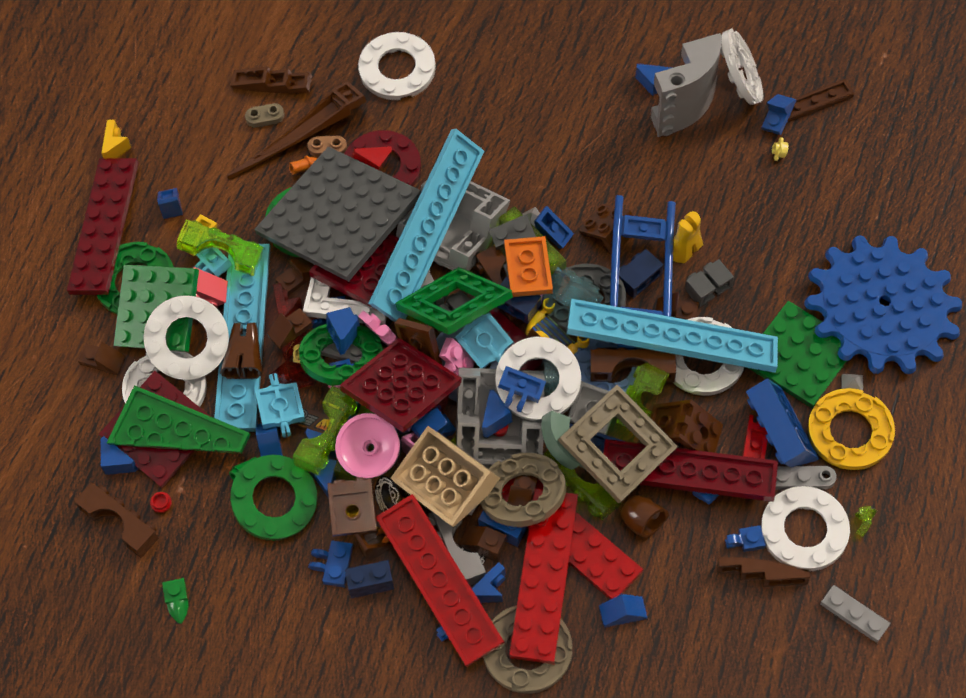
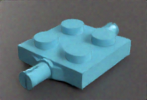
M490 312L465 325L464 329L455 336L457 341L480 368H485L494 361L499 363L506 349L514 344V341Z
M274 373L273 379V375L270 374L271 385L255 390L263 429L281 427L282 436L286 437L287 432V437L291 435L289 425L305 421L297 382L279 384L278 375Z

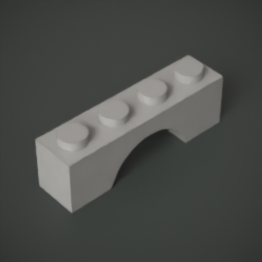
M434 512L428 513L430 522L433 526L436 525L438 535L469 585L478 583L486 575L478 553H470L460 549L453 540L455 530L463 521L461 520L452 527Z

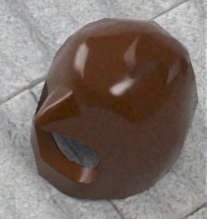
M635 495L623 504L620 515L627 527L635 534L649 537L666 522L669 513L662 506L652 501L653 498ZM660 512L656 519L651 518L654 514Z

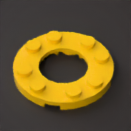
M838 389L824 395L812 409L808 420L809 440L817 454L831 465L847 470L865 469L880 462L889 452L895 436L894 420L886 405L876 396L874 398L859 389ZM852 411L864 416L871 425L872 435L870 440L859 448H847L837 443L830 432V423L836 415Z

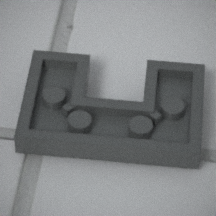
M527 214L489 230L497 250L504 248V240L536 237ZM506 263V264H504L503 266H504V269H505L506 274H507V276H508L507 263Z

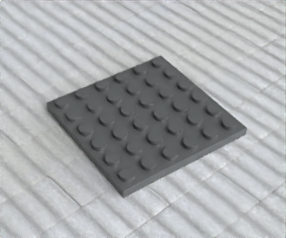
M328 146L254 230L257 235L349 282L415 205L421 190Z

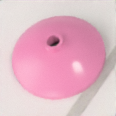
M365 413L354 416L342 426L336 438L335 450L339 463L348 473L356 477L375 478L386 473L396 462L400 450V440L393 425L376 414ZM373 444L374 450L369 452L368 447Z

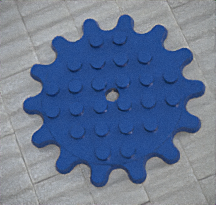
M860 235L852 240V253H844L836 247L826 250L825 257L830 262L831 268L828 270L819 268L810 270L808 278L820 287V293L808 296L804 301V305L809 310L822 313L824 320L815 327V334L820 338L837 337L841 342L837 352L841 360L848 361L856 354L864 355L868 359L869 370L875 374L881 373L884 370L885 363L888 361L898 363L904 373L912 374L917 368L915 358L918 355H925L934 362L942 360L944 354L937 343L938 339L944 337L954 340L960 335L959 327L951 323L947 318L949 313L959 312L962 308L960 298L949 296L943 291V287L951 281L949 271L929 270L925 265L928 259V252L925 249L919 248L912 254H905L898 248V240L894 236L885 238L882 247L879 248L871 246L866 238ZM882 298L890 302L889 306H884L880 304L879 300Z

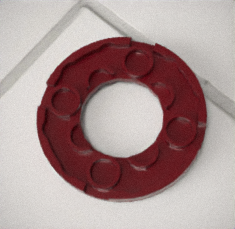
M388 130L372 131L355 139L346 149L344 154L351 157L354 149L391 146L392 152L396 153L401 160L400 169L393 177L413 187L419 179L421 173L419 151L409 138L400 133Z

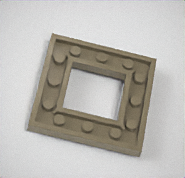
M618 385L611 389L558 439L560 444L618 503L629 495L678 447ZM615 416L646 446L621 471L590 441Z

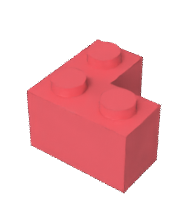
M198 269L196 297L210 302L216 308L226 303L228 281Z

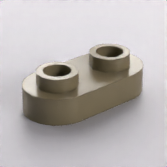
M276 103L252 107L245 113L246 122L254 128L280 123L284 119L283 107Z

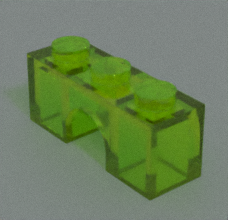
M649 363L642 364L636 368L633 375L636 379L633 385H629L626 394L650 417L652 411L642 405L641 395L644 391L654 395L661 393L670 373ZM617 419V423L625 426L619 419Z

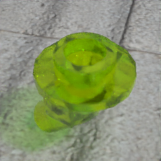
M871 506L860 507L858 512L855 513V517L863 521L856 531L861 537H864L872 524L873 517L877 513V510L872 509Z

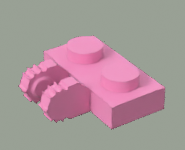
M363 310L358 315L362 322L387 347L398 339L387 325H379L381 320L375 314L369 315Z
M453 338L445 339L439 357L446 362L444 367L457 375L459 367L473 368L475 361L466 350Z

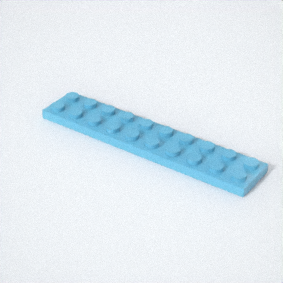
M451 129L368 303L394 322L398 318L406 320L407 315L398 311L395 303L421 288L484 153L483 149L457 129Z
M229 244L228 259L233 265L227 269V295L223 317L228 327L229 339L234 323H242L243 336H246L247 323H256L262 364L271 247L270 244ZM222 360L218 370L214 418L244 431L256 432L258 404L255 390L260 389L261 376L258 379H227L220 374Z
M571 298L566 334L776 372L778 357L777 336Z

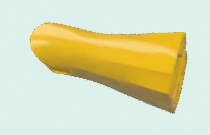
M689 212L685 215L684 220L679 221L677 233L673 239V261L686 263L692 257V251H698L703 246L700 231L701 219L697 212Z

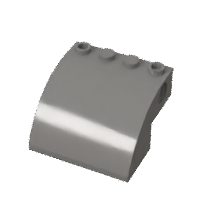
M720 33L682 44L681 56L685 65L655 73L654 86L659 95V105L652 107L651 119L658 137L668 136L673 132L692 125L709 108L716 87L722 44Z
M426 181L421 185V192L426 184ZM470 181L433 261L450 270L460 267L470 271L474 264H476V255L485 251L493 240L489 230L501 224L510 200ZM413 209L398 223L396 237L400 238Z
M459 367L458 376L462 378V382L457 388L456 446L481 464L493 465L497 461L502 462L512 458L511 455L518 453H537L543 455L542 420H526L511 412L513 422L508 424V431L504 436L496 437L491 435L488 438L483 437L482 424L489 391L494 390L498 394L495 380L496 369ZM519 370L545 381L543 371ZM544 389L540 398L544 397Z

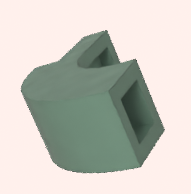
M551 410L542 416L541 421L545 445L560 464L573 470L581 464L558 441L570 429L571 418Z

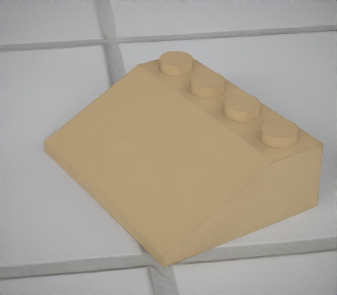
M427 426L391 479L454 527L489 495L500 477L439 432Z

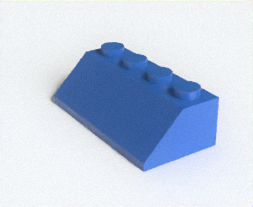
M767 378L746 391L749 396L747 399L748 404L759 415L756 417L762 428L765 427L768 433L766 438L771 446H775L777 450L775 455L781 464L791 468L819 460L816 451L780 386Z

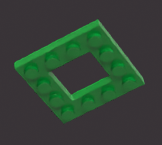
M458 267L395 304L398 311L450 335L461 327L472 323L473 320L489 313V311L497 306L503 305L506 301L513 298L512 290ZM456 289L475 296V298L451 312L433 304Z

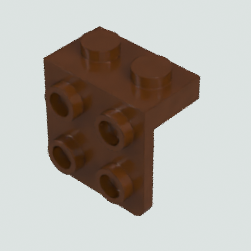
M601 204L579 230L581 234L602 239L608 252L612 254L615 206ZM623 208L622 216H633L630 210ZM621 236L620 249L630 238Z

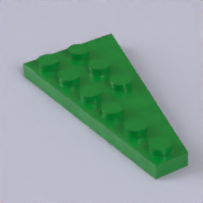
M134 385L107 444L242 454L251 434Z

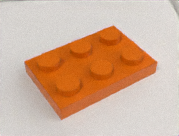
M546 237L504 240L509 286L513 297L553 294Z

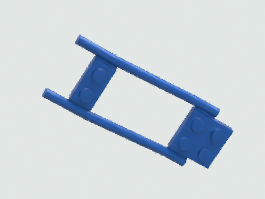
M615 196L610 306L618 307L621 236L655 241L664 240L663 312L630 307L621 308L671 317L673 237L676 205L674 201H669L667 204V219L665 221V219L630 215L622 216L623 196ZM617 344L616 348H626L628 350L640 349L639 347L628 346L623 344Z

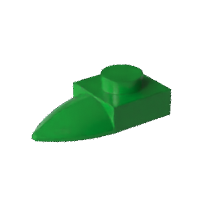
M180 578L162 582L168 611L176 622L182 624L188 611L185 579Z

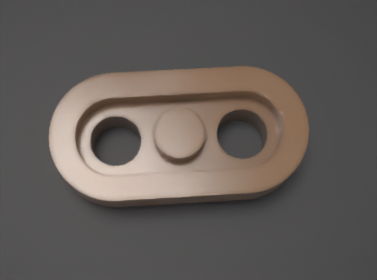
M316 136L311 138L307 144L309 153L314 157H319L328 146L343 154L347 149L346 140L341 136Z

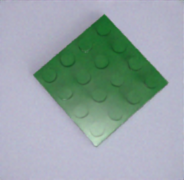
M124 265L113 346L145 349L144 330L152 312L168 299L177 296L196 297L199 270L195 268ZM178 318L167 328L165 338L166 345L170 351L189 352L193 318Z
M787 301L763 333L778 337L776 372L749 369L764 379H770L780 386L783 391L813 409L847 361L841 360L838 357L837 352L841 342L837 337L820 338L815 334V327L822 323V321Z

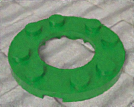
M130 242L120 245L108 295H97L101 304L109 311L118 314L120 292L116 288L115 280L124 265L139 263L146 266L174 267L171 259L162 249L148 245L145 242Z
M326 324L313 329L303 338L299 347V359L303 370L313 379L329 386H340L341 383L383 351L380 338L369 328L360 325L357 327V337L352 342L362 352L359 362H355L354 365H342L340 368H337L336 365L330 366L321 357L323 349L334 343Z
M265 455L248 462L238 472L232 484L230 504L236 517L235 519L245 531L260 539L278 541L293 535L295 536L308 525L316 509L317 489L312 476L299 462L282 455ZM278 477L290 483L295 493V502L288 513L280 517H269L257 510L252 495L256 485L263 479Z

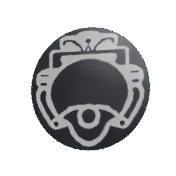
M387 476L380 477L375 485V497L380 510L384 512L399 503L401 498L395 482Z

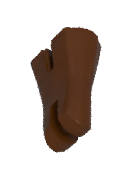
M242 323L233 324L228 348L220 374L227 379H258L262 376L256 323H247L246 336H243Z

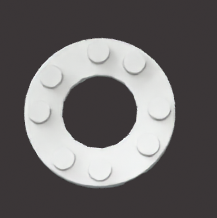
M729 29L722 33L721 54L725 57L730 71L728 72L729 80L731 83L736 84L737 93L741 99L744 98L749 104L755 105L763 100V88L761 79L758 77L757 66L741 35L737 31L734 32L733 29ZM744 67V70H745V73H746V76H747V80L745 79L743 70H740V71H739L738 68Z
M406 32L387 33L373 39L363 49L359 58V73L364 86L374 95L384 99L400 100L401 97L416 96L428 87L435 74V58L430 46L421 38ZM397 50H401V52L405 51L412 55L416 66L413 72L405 78L390 79L382 75L378 69V63L386 53H394Z
M177 296L166 300L152 312L144 330V345L149 359L161 372L176 379L191 380L207 375L221 363L228 348L229 333L224 317L213 304L195 296ZM178 318H194L202 323L206 329L208 338L206 347L195 357H177L166 345L165 336L167 328Z
M695 317L687 319L691 321L732 328L730 325L726 323H720L718 321L713 320V318L710 317ZM676 354V377L673 383L691 394L715 395L732 387L742 375L744 367L723 363L714 373L703 375L690 370L684 363L683 356Z
M546 337L526 338L508 348L498 363L495 376L497 392L504 403L509 392L498 388L506 366L519 371L521 366L527 361L545 359L551 362L559 373V384L556 390L549 396L540 398L538 403L526 399L520 413L516 411V407L521 400V396L514 394L512 403L508 407L509 410L516 416L530 421L542 420V416L551 410L560 414L565 413L576 401L581 387L580 366L574 354L562 343Z
M171 351L177 357H193L187 352ZM145 353L146 356L137 362L134 361L124 376L122 394L125 403L134 385L141 387L154 371L160 372L151 362L147 353ZM205 376L184 380L185 390L183 394L199 407L204 401L207 390Z
M798 486L780 492L775 496L774 502H769L766 506L761 522L762 533L769 553L781 564L808 571L826 568L838 560L847 546L850 535L848 516L842 505L827 492L814 487ZM802 508L806 510L811 509L823 517L827 526V534L820 544L813 547H802L789 540L784 530L785 518L792 511Z

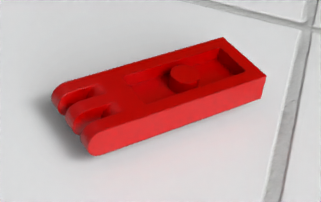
M749 414L742 456L765 459L766 435L768 433L765 427L762 428L757 420L756 423L753 422L754 415Z

